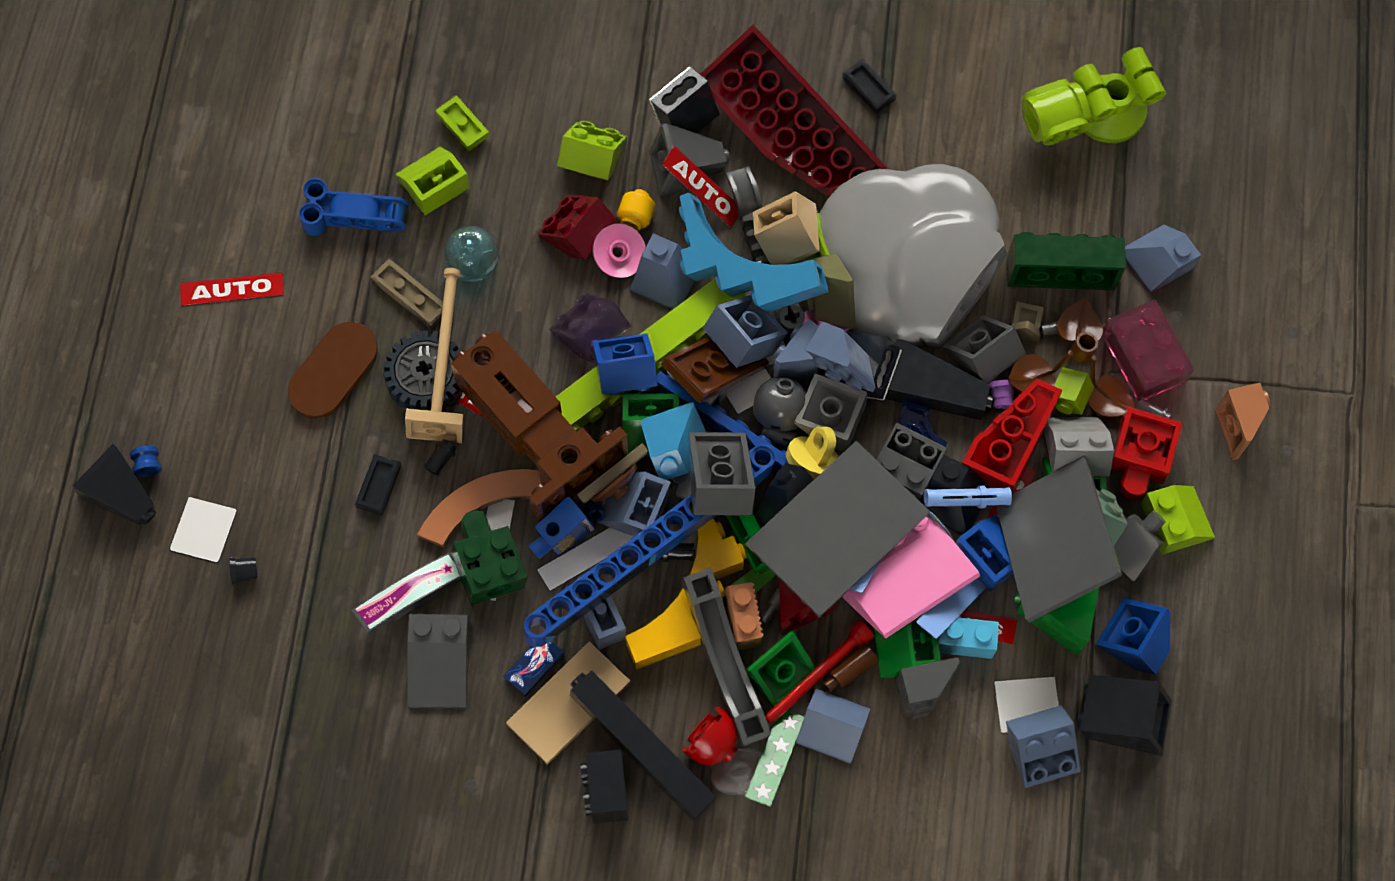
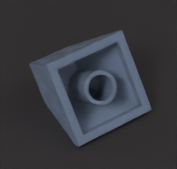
M1166 225L1160 226L1125 246L1126 262L1150 294L1194 269L1201 256L1185 233Z
M653 234L641 256L630 292L671 310L684 302L696 281L686 276L681 269L680 260H682L681 250L683 248L677 243Z

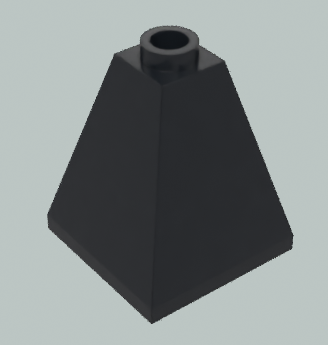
M114 444L72 485L77 496L82 500L139 525L141 523L146 525L157 513L154 510L153 502Z

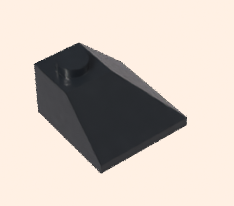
M944 454L927 489H977L978 486L990 487L969 466ZM923 495L922 500H921V503H922L923 505H924V495ZM963 496L943 497V499H963ZM972 496V498H987V496ZM977 506L926 507L946 528L960 535H963L972 528L981 510Z
M785 463L778 470L754 514L758 524L766 525L814 480L804 467Z

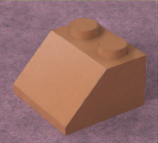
M1261 383L1228 390L1215 409L1232 460H1237L1242 455L1269 410L1270 399L1268 393L1263 391Z

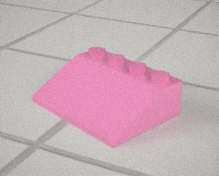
M928 515L882 558L862 593L849 589L842 598L886 639L980 577V573L942 526Z

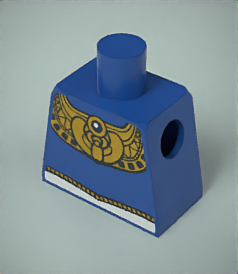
M568 496L536 525L535 528L541 536L531 543L529 548L539 559L551 549L558 555H561L596 528Z

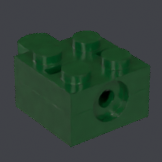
M473 510L466 513L461 522V530L465 539L453 543L452 557L470 605L472 606L525 589L528 576L509 527L505 526L491 530L488 519L482 511Z

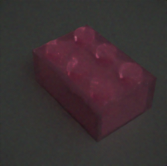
M1156 300L1106 320L1102 336L1138 402L1142 398L1148 399L1189 380L1195 369Z

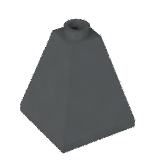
M670 124L661 125L649 150L660 198L687 188L662 165L674 145L708 177L721 172L724 165L729 163V152L723 148L722 142Z

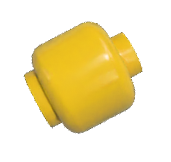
M637 189L627 192L621 199L617 210V218L621 224L640 231L650 225L655 211V202L650 198L649 193L644 190Z

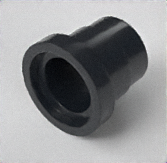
M229 556L232 585H236L237 581L257 579L255 557L235 559V556Z

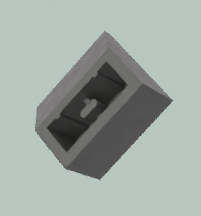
M896 422L876 460L921 502L924 491L927 489L947 447Z

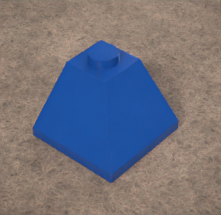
M1123 598L1096 645L1131 668L1156 675L1170 652V611L1168 608Z

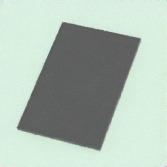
M855 441L752 536L745 545L820 618L926 518L930 511L891 475L874 456Z
M1085 456L1013 493L1011 505H996L1025 619L1028 623L1122 576Z

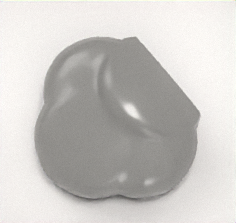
M929 164L907 171L891 169L866 171L840 185L827 199L820 211V225L830 255H838L854 283L856 328H851L847 332L887 336L895 344L897 339H900L916 347L922 345L941 347L977 303L1007 256L1006 247L1000 235L998 209L991 194L974 175L954 166ZM820 251L816 253L817 257H822Z

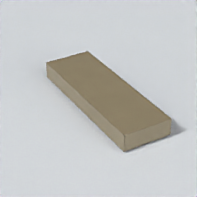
M388 259L371 276L372 282L430 329L441 320L443 302L391 259Z
M643 443L572 498L575 504L581 506L648 454V450Z

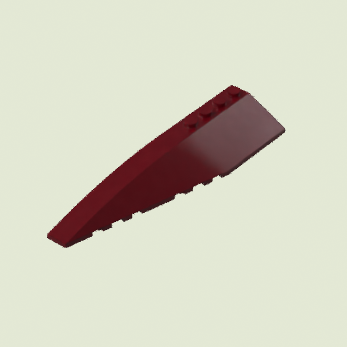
M754 24L700 74L708 81L715 102L767 158L827 197H830L840 185L861 173L876 169H888Z

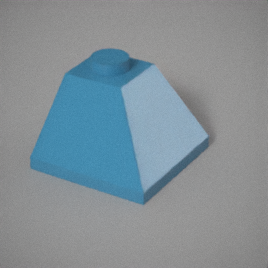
M694 401L642 419L641 426L650 458L658 477L669 480L690 471L689 432H706Z

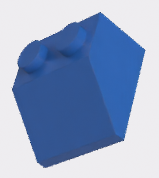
M647 333L592 341L602 394L618 395L623 391H646L651 387L658 386L654 353Z

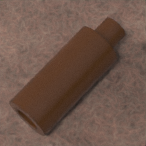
M865 645L829 672L830 678L823 684L829 692H832L837 687L842 690L878 663V659L873 651Z

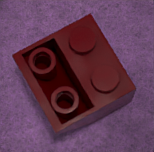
M568 195L560 201L559 207L554 214L543 222V227L537 235L570 258L586 260L593 251V243L598 233L605 227L614 224L617 218L598 197Z

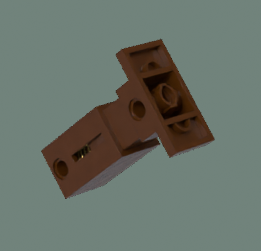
M496 329L490 334H483L468 351L463 350L454 357L451 367L456 385L519 457L525 453L538 467L542 483L533 489L529 497L532 514L538 522L542 521L568 496L572 499L628 454L627 434L620 426L614 431L608 430L599 438V443H596L583 427L576 431L563 417L560 401Z

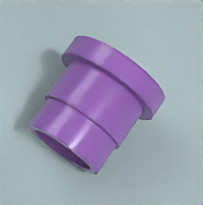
M1009 380L989 382V390H991L993 396V408L1007 409L1014 401L1015 388L1009 383Z

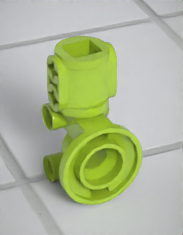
M1142 47L1133 48L1121 57V61L1126 68L1124 75L1118 73L1099 75L1094 64H1087L1073 73L1075 82L1069 83L1067 79H1061L1027 92L1022 97V114L1031 137L1036 142L1043 141L1044 145L1049 146L1083 133L1094 140L1104 143H1120L1135 136L1145 122L1147 106L1158 102L1166 95V91ZM1110 95H1114L1121 100H1113Z

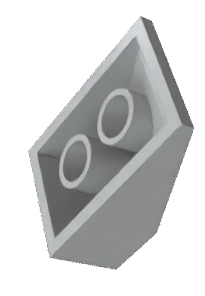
M1050 417L1044 434L1052 472L1085 456L1092 476H1110L1114 454L1110 431L1098 417Z

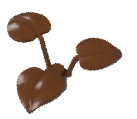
M1087 298L1081 299L1069 306L1058 320L1057 331L1059 336L1064 341L1074 342L1067 355L1051 369H1049L1048 362L1041 356L1035 354L1025 355L1016 361L1008 377L1009 383L1022 393L1036 379L1054 386L1056 379L1052 374L1056 373L1070 358L1079 363L1089 361L1090 379L1094 386L1088 400L1091 410L1102 417L1116 418L1122 417L1128 406L1135 408L1129 391L1117 378L1104 375L1098 382L1095 380V361L1097 357L1094 355V352L1098 347V341L1102 337L1103 326Z

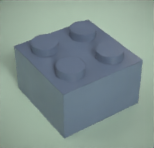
M752 295L717 305L703 326V329L711 337L712 341L718 345L736 368L773 356L788 334L770 312H766L754 304Z

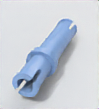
M978 486L977 489H925L924 491L925 507L977 506L978 508H986L987 505H1011L1012 501L1010 487L986 488L985 486ZM963 496V499H943V497ZM972 496H992V498H972Z

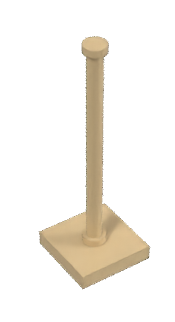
M446 268L444 270L446 283L431 411L406 408V438L442 441L445 439L451 443L462 444L463 414L442 412L456 284L461 274L460 270L455 268Z

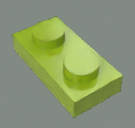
M457 95L436 109V115L468 151L490 137L489 131Z

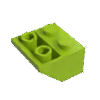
M587 121L576 122L562 137L557 166L608 181L615 172L627 136L621 135L615 129L605 128L603 130L596 128L593 123Z
M438 147L395 174L425 216L470 188L467 172L454 155L442 147Z

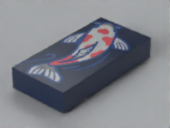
M552 641L541 647L530 646L503 677L526 697L564 655V651Z

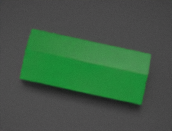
M753 513L752 515H738L748 535H746L736 515H726L738 541L743 545L754 572L763 574L770 569L763 562L760 563L758 557L745 545L760 530Z

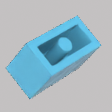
M956 618L938 637L940 653L992 659L997 651L999 622Z

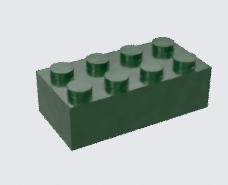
M1031 232L1014 234L1007 255V287L1115 291L1126 269L1125 238H1117L1114 235L1089 237L1086 234L1062 236L1059 233L1034 235Z

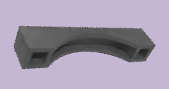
M709 568L684 577L681 583L728 714L736 725L740 746L772 736L762 707L739 655L712 569Z

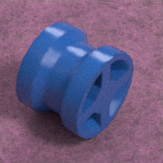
M151 445L141 446L130 451V458L135 464L132 469L136 477H150L162 471L161 464L157 461L159 455L157 447Z

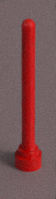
M858 620L850 628L851 632L848 634V638L765 715L767 723L772 724L779 719L856 646L867 645L874 638V634L868 626Z

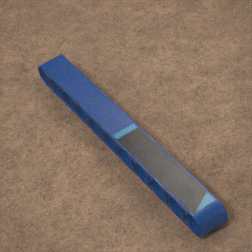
M758 445L749 451L755 486L765 480L773 470L776 456L773 449L767 445ZM764 459L768 464L759 465L755 460ZM691 495L531 613L524 622V638L526 642L533 647H541L547 644L717 515H694L689 510L693 508ZM677 524L681 529L679 531H671L667 526ZM653 540L656 541L659 546L656 548H649L645 545V542ZM626 557H631L636 560V563L626 565L622 560ZM603 574H609L614 579L611 582H603L599 577ZM580 591H586L590 593L591 597L582 600L576 594ZM563 608L568 614L564 617H558L553 614V611ZM539 625L545 631L536 635L530 632L531 627Z

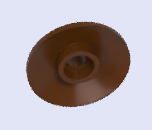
M636 464L632 465L590 500L597 502L612 496L616 500L620 499L630 490L627 484L636 471Z

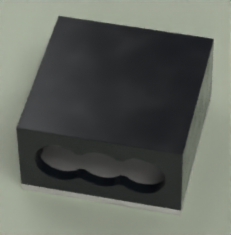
M690 66L649 99L660 127L662 124H670L697 134L720 115L708 81Z
M846 332L869 356L875 389L873 392L863 388L861 390L867 392V398L885 400L902 350L887 336ZM840 380V383L846 384V381Z

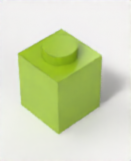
M1062 367L1054 385L1062 389L1055 407L1064 414L1075 413L1082 415L1093 391V383L1088 373Z

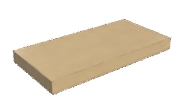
M590 641L506 722L507 726L547 765L593 721L570 696V690L573 688L570 684L582 672L587 675L592 670L617 696L630 684V680Z

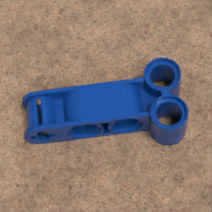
M318 178L308 180L303 186L306 204L300 208L299 218L304 231L308 235L318 236L325 231L327 226L401 232L406 228L404 216L409 203L405 199L391 196L328 191L326 183ZM315 193H322L319 197H311ZM311 217H318V219L313 222L307 221Z

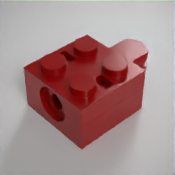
M1127 407L1120 421L1113 447L1114 454L1111 469L1123 472L1119 488L1120 493L1129 500L1142 498L1148 490L1150 481L1163 484L1170 473L1182 422Z

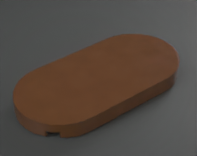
M344 322L334 326L327 332L293 375L288 386V397L293 408L300 415L310 419L332 415L339 409L371 368L377 358V342L374 334L368 327L357 322Z

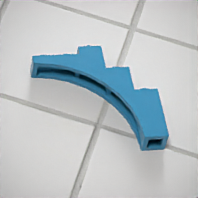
M691 193L680 196L681 206L679 207V212L686 224L687 231L684 234L686 242L690 246L681 250L682 260H680V265L686 276L696 282L715 276L718 288L731 297L751 291L754 304L766 312H771L829 292L823 266L815 260L788 265H769L753 262L734 254L715 235L705 217L700 200Z

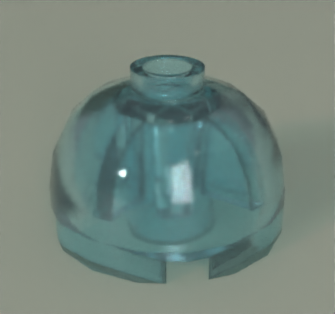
M477 226L459 228L446 241L444 250L445 263L448 268L460 270L461 280L479 281L487 278L491 274L490 271L498 264V247L493 236L483 228Z

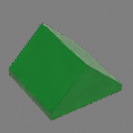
M791 631L747 668V675L752 686L773 708L816 667L795 633Z

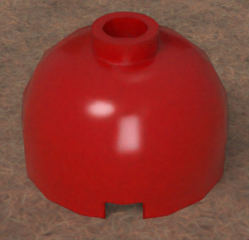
M720 706L714 708L718 712L714 717L708 713L687 739L692 742L689 748L684 745L682 747V752L697 764L712 766L717 765L722 760L728 762L738 750L735 747L738 740L736 725L732 717Z

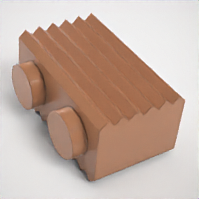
M752 582L727 586L725 590L731 631L738 650L760 647L763 644V628H761L762 623L760 622L761 617H759V606H757V595H755V584Z

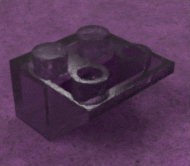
M587 293L579 297L575 301V305L567 313L560 315L549 330L579 358L594 363L595 355L592 341L618 338L631 325L615 302Z

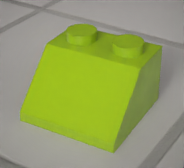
M1172 485L1147 493L1141 502L1146 517L1154 510L1166 521L1156 532L1164 540L1163 545L1159 549L1161 555L1215 538L1194 486Z

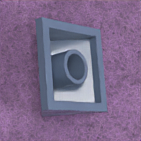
M815 689L796 743L851 764L870 709Z

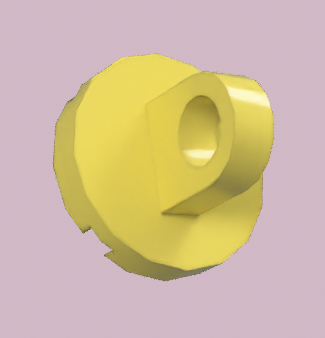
M827 426L816 427L812 430L809 437L801 436L794 438L789 443L786 451L788 463L804 467L813 479L818 477L838 458V454L834 451L836 447L834 431Z

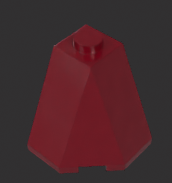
M777 576L778 618L781 636L833 613L836 603L819 618Z

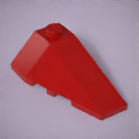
M1039 379L1034 380L1001 415L999 414L993 420V423L974 438L962 463L969 466L987 485L993 488L1010 487L1012 494L1015 493L1060 398L1062 389Z

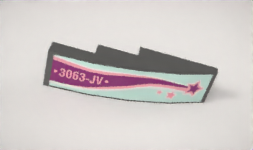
M451 552L404 576L352 609L353 614L367 634L371 635L391 620L396 622L417 606L422 608L458 583L461 578Z

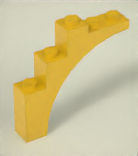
M713 518L697 530V554L690 575L711 568L715 580L743 570L744 559H747L743 545L741 543L736 544L734 536L722 540V538H725V532L720 521L715 523ZM718 580L716 583L721 597H725L724 588L720 580ZM684 589L681 590L678 597L664 613L645 627L625 636L626 645L636 670L701 645V636L695 619H693L694 616Z

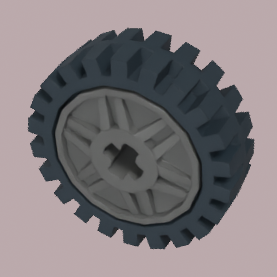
M422 331V335H417L414 332L410 333L411 338L402 337L400 339L401 343H395L392 346V352H388L386 356L387 361H384V379L391 397L401 408L431 411L440 334L433 331L432 335H430L428 331ZM450 341L442 412L446 410L447 405L452 407L455 404V399H460L462 396V391L455 383L451 367L454 357L461 352L454 341ZM428 370L429 374L423 375L422 372Z

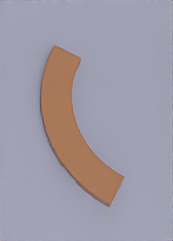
M506 470L485 475L468 482L447 496L431 512L417 534L418 538L444 548L449 538L461 525L463 516L469 511L483 509L505 499H530L529 497L533 489L542 483L539 470Z

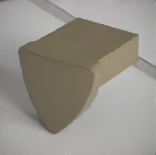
M1017 301L1011 326L1015 328L1020 340L1038 342L1040 340L1039 328L1044 307Z

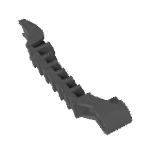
M749 167L728 172L726 177L735 201L738 218L742 223V230L746 234V242L750 246L751 256L754 257L755 262L761 261V263L771 265L754 236L753 212L762 208L763 205L753 174ZM798 303L774 310L776 320L788 333L786 336L790 337L793 330L799 324L803 326L805 315ZM788 314L789 317H791L792 321H796L795 324H792L790 320H787Z

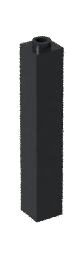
M592 670L587 675L582 672L572 681L570 685L573 688L570 690V696L693 822L714 802L716 796Z

